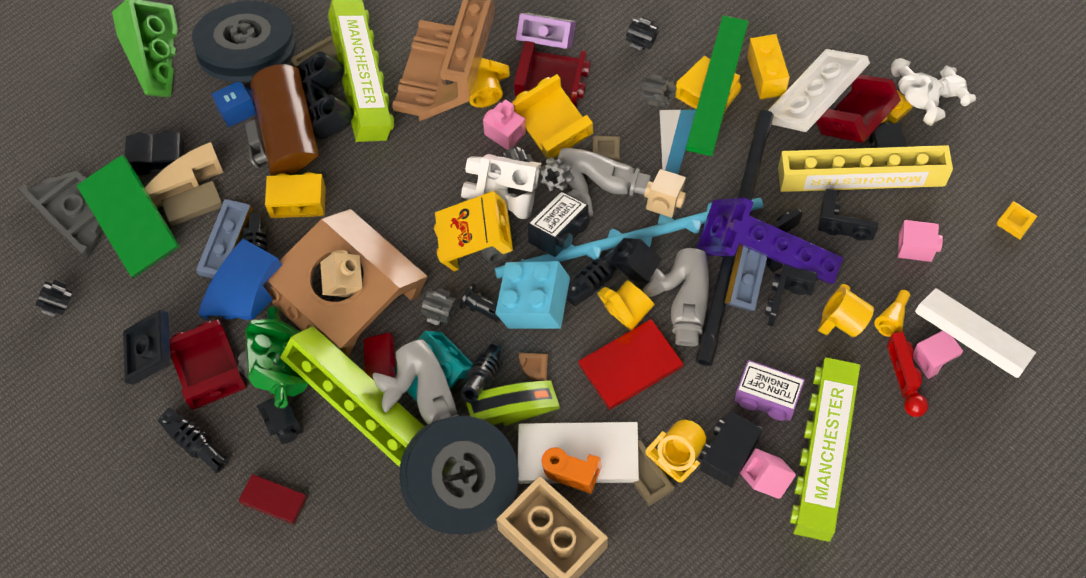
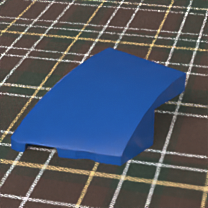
M242 239L214 275L201 302L198 314L203 319H208L209 316H221L223 319L241 318L253 320L273 300L263 284L282 266L281 262L277 257Z

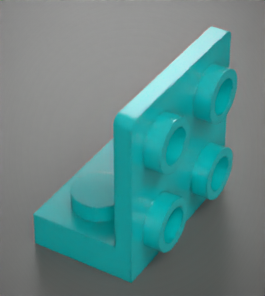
M424 331L418 340L423 339L436 356L449 389L454 386L458 379H467V373L473 363L442 332ZM397 367L395 368V377L398 371ZM415 375L410 387L407 390V392L416 401L418 387L417 375Z

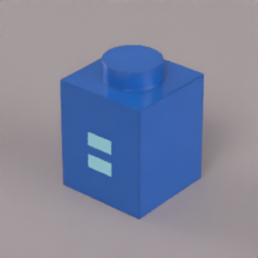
M235 82L211 94L228 128L257 114L253 105L252 90L250 88L245 89L242 82Z

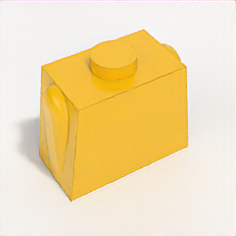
M703 56L676 82L675 98L697 109L710 63L708 57ZM736 73L725 112L741 90V83H739L740 75Z

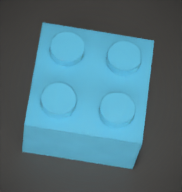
M559 261L506 262L495 314L508 329H561L570 281L569 275Z

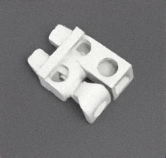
M487 154L484 157H469L465 170L467 173L478 175L477 184L466 181L462 187L461 197L470 200L494 191L507 202L508 210L512 211L520 219H527L532 213L535 197L534 190L538 185L541 163L523 162ZM511 187L529 192L517 196V194L508 193L507 189Z

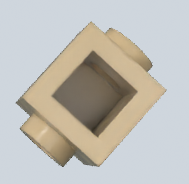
M660 169L654 182L649 181L644 194V197L648 198L646 209L672 218L676 208L681 209L684 204L686 193L683 192L686 177Z
M338 250L332 252L331 255L320 262L323 295L350 297L362 289L360 255L348 254L347 251Z

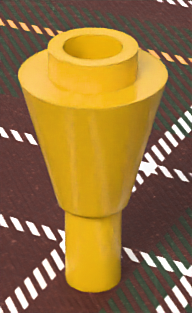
M900 290L895 301L875 319V327L882 335L891 337L893 333L902 332L905 306L910 298L908 291Z

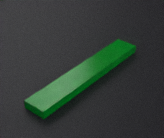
M722 16L688 137L686 151L713 157L746 35L748 20Z

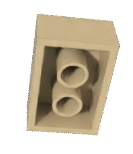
M540 476L496 519L498 530L549 578H579L607 549L608 537Z

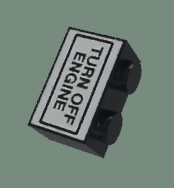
M560 191L528 223V243L556 257L563 249H567L570 246L572 240L580 232H584L588 227V204Z

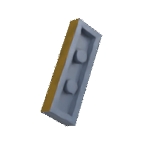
M224 200L196 269L199 276L213 278L227 256L241 241L243 228H246L250 213L253 211L250 204Z
M738 245L725 304L747 311H755L767 260L766 256Z

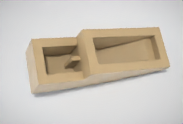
M209 142L181 156L151 180L145 187V190L156 208L163 206L161 200L199 186L198 182L224 173L212 143Z

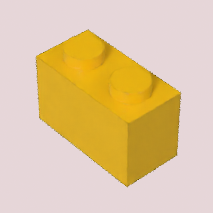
M777 35L750 38L747 58L759 99L782 96L787 91L789 74Z
M305 173L303 175L278 174L276 176H267L265 206L270 218L325 216L326 186L322 174Z

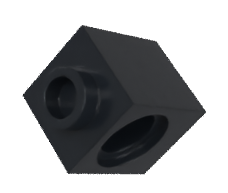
M881 123L871 133L868 140L870 148L906 147L900 123Z
M623 238L616 246L615 253L610 262L630 280L649 282L662 258L641 239Z

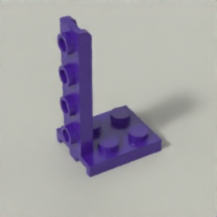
M746 198L713 200L696 249L705 251L707 256H735L738 245H741L784 265L818 273L816 279L828 284L835 283L843 257L749 216L754 203Z

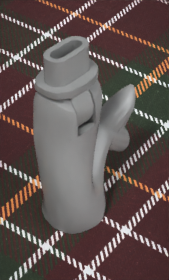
M562 148L558 159L563 156L564 160H566L565 163L573 165V168L570 170L575 178L571 182H567L572 190L566 194L588 204V215L591 216L593 215L592 202L583 174L591 178L603 190L618 195L628 194L633 196L634 193L644 195L647 184L651 180V175L640 173L638 168L635 170L629 165L594 152ZM556 171L555 176H560V173Z
M685 248L677 252L674 265L668 274H664L656 268L649 283L643 288L642 292L648 297H653L663 291L677 287L685 280L672 303V332L676 334L675 344L697 346L699 335L703 332L702 326L708 303V260L705 251Z
M423 339L410 342L396 351L398 371L395 378L373 373L375 384L384 392L382 398L384 412H387L401 398L402 394L410 387L415 375H417V404L420 414L427 424L440 419L459 416L457 415V409L443 370L436 356Z

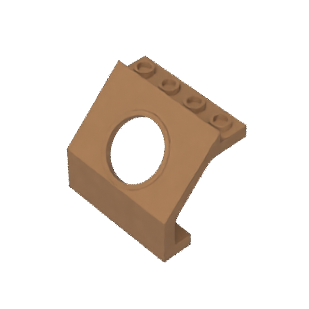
M463 0L456 24L452 26L419 20L416 37L414 36L407 65L398 85L397 96L392 104L393 111L417 115L420 122L469 101L495 15L494 0ZM445 80L454 81V83L446 85Z
M349 209L321 219L280 260L282 266L267 280L266 290L273 299L271 303L278 307L301 331L314 326L349 358L363 330L399 295L404 294L410 300L418 298L428 276L354 211ZM338 250L347 251L348 254L360 255L364 274L362 289L350 298L339 302L326 301L315 294L312 287V275L316 266L324 258Z

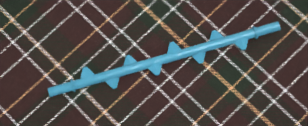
M760 197L752 199L754 203L751 211L763 208V202ZM712 203L708 204L707 211L676 220L660 214L657 225L624 234L616 229H611L608 238L579 246L570 244L567 249H563L556 257L545 254L526 260L523 258L518 262H562L584 255L595 260L600 257L601 251L614 248L623 238L641 239L650 247L652 237L682 229L698 233L701 224H704ZM505 265L494 268L497 279L503 277Z

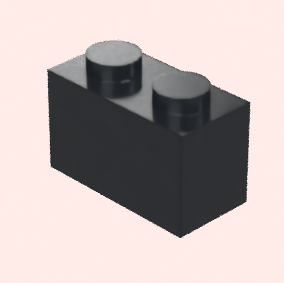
M733 412L729 413L726 420L721 418L713 431L716 438L712 444L706 443L699 455V459L702 460L700 471L732 488L757 445L763 428Z

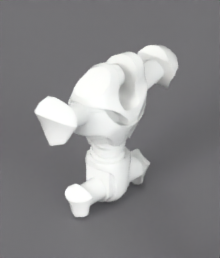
M902 58L895 59L891 65L893 76L899 77L901 75L903 77L898 83L900 92L905 94L906 100L911 105L926 110L923 121L929 126L946 117L945 111L937 107L940 96L946 98L958 96L962 106H968L976 100V96L968 92L966 80L956 75L957 69L955 67L945 66L940 71L942 78L937 80V78L925 73H914L909 68L911 62Z

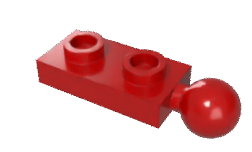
M904 332L893 333L886 346L902 397L906 398L904 409L912 417H921L928 410L927 399L918 393V389L922 384L921 372L919 368L914 366L912 360L913 348L909 341L906 342Z

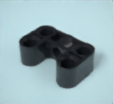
M319 51L297 65L296 68H299L314 136L319 139H326L351 122L354 109L350 104L339 98L328 95L327 89L342 78L344 65L328 54Z

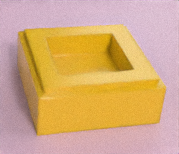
M1013 201L996 225L1016 238L1021 239L1034 223L1037 215Z

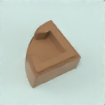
M519 353V362L524 374L532 381H546L548 354Z

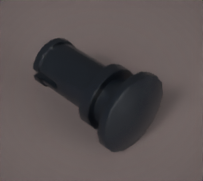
M471 284L462 296L460 308L464 309L467 305L470 307V311H478L498 322L500 318L495 314L497 302L484 296L482 291L476 292V285Z

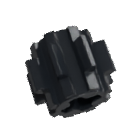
M645 17L632 20L626 33V41L631 42L630 47L640 51L642 49L645 50V48H652L659 32V27L653 25L655 21Z
M55 279L53 283L45 281L36 301V306L42 308V313L53 317L55 313L63 315L72 295V291L66 289V283Z

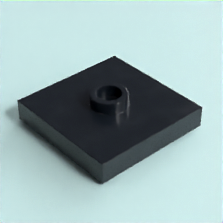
M158 310L123 331L125 383L134 385L171 364L169 317L167 311Z

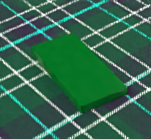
M120 155L76 185L131 277H137L180 248L125 156Z

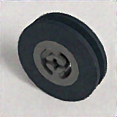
M241 1L218 7L203 16L194 27L192 33L197 61L202 70L214 78L230 82L251 81L257 72L266 67L287 65L292 59L296 48L292 22L288 14L273 4L260 1Z
M454 416L440 419L422 428L407 445L399 470L402 496L411 513L425 526L446 534H473L497 523L496 519L512 504L519 480L517 459L508 439L492 424L472 416ZM463 456L468 457L472 463L465 461ZM476 469L475 475H466L457 480L442 481V476ZM445 485L455 491V496L446 489Z

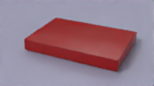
M652 319L578 361L579 367L609 411L683 368V362Z

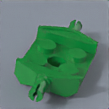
M272 306L267 310L268 319L251 320L245 330L248 379L254 387L268 390L271 394H274L275 406L277 408L279 404L280 408H285L288 405L287 395L296 396L304 392L308 383L280 358L290 338L300 333V331L280 320L279 308L276 307L275 309V306Z

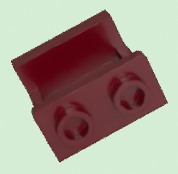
M524 41L514 81L515 98L524 91L529 92L537 87L541 80L558 74L561 88L577 108L579 98L583 99L585 95L586 83H583V79L588 77L591 61H586L587 51L581 50L579 58L535 52V42Z
M859 75L851 83L852 90L834 110L827 109L816 121L821 135L863 143L901 101L892 79Z
M219 320L206 321L195 329L176 333L170 338V355L183 388L181 390L183 397L192 411L247 388L226 332Z

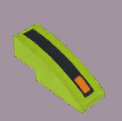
M534 381L482 391L475 403L466 402L470 416L485 420L492 425L503 422L504 426L560 409L551 381Z

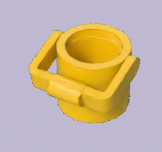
M484 58L481 59L469 99L472 106L488 107L497 103L502 98L503 92L500 81L510 76L508 65Z
M628 280L616 292L607 287L597 292L609 313L631 331L655 305L646 294Z
M841 284L825 305L822 320L817 331L828 335L836 326L849 336L856 337L870 322L874 307L852 293L848 285Z
M680 420L674 423L667 433L662 431L645 452L655 464L677 482H683L700 464L696 459L706 444V436L703 429L695 422Z

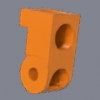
M553 447L546 450L541 459L547 478L592 494L602 468L600 457L589 454L587 461L568 456L564 450Z

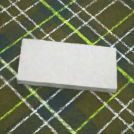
M826 49L768 110L774 114L772 125L807 132L870 64L868 56Z
M937 288L919 304L915 311L918 315L1016 378H1019L1036 354L1034 350Z
M637 422L519 424L518 484H532L539 476L547 483H558L547 478L541 462L544 452L553 447L564 450L568 456L587 461L589 454L600 457L602 468L596 483H634V481H639Z

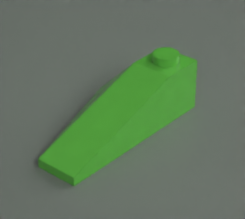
M125 0L112 11L117 37L145 95L170 97L174 71L171 67L172 57L175 55L176 50L173 44L178 30L173 5L144 0Z

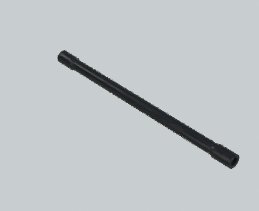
M758 111L738 198H746L752 201L766 140L769 137L774 117L771 111ZM736 253L735 256H723L705 331L701 337L695 360L700 365H713L718 345V334L726 306L725 299Z

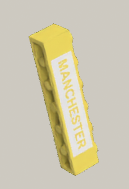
M949 145L782 151L778 166L780 192L826 190V188L832 190L942 187L946 186L953 170Z

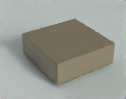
M593 136V152L619 162L620 136Z

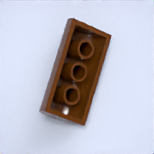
M283 64L273 65L260 70L253 76L251 89L270 175H294L317 158L319 153L299 68Z

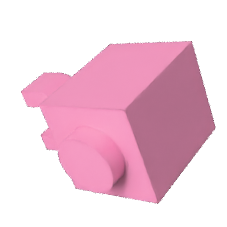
M506 99L494 109H490L483 118L484 134L506 150L512 149L526 134L525 119L514 112V105Z

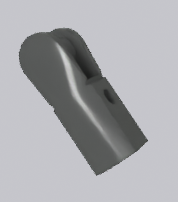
M254 119L246 123L245 128L249 143L250 161L255 168H260L262 166L261 163L267 161L259 121Z

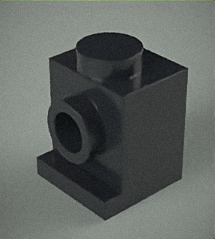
M275 397L257 405L270 435L277 434L282 444L295 440L297 435L303 433L289 402L285 408H280V404L277 408L275 406Z

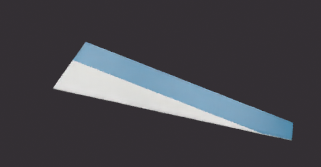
M696 109L660 110L663 170L675 174L679 173Z

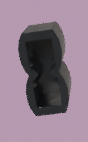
M165 130L154 135L137 132L126 136L125 157L136 175L160 173L164 168L184 155L183 139L180 133Z

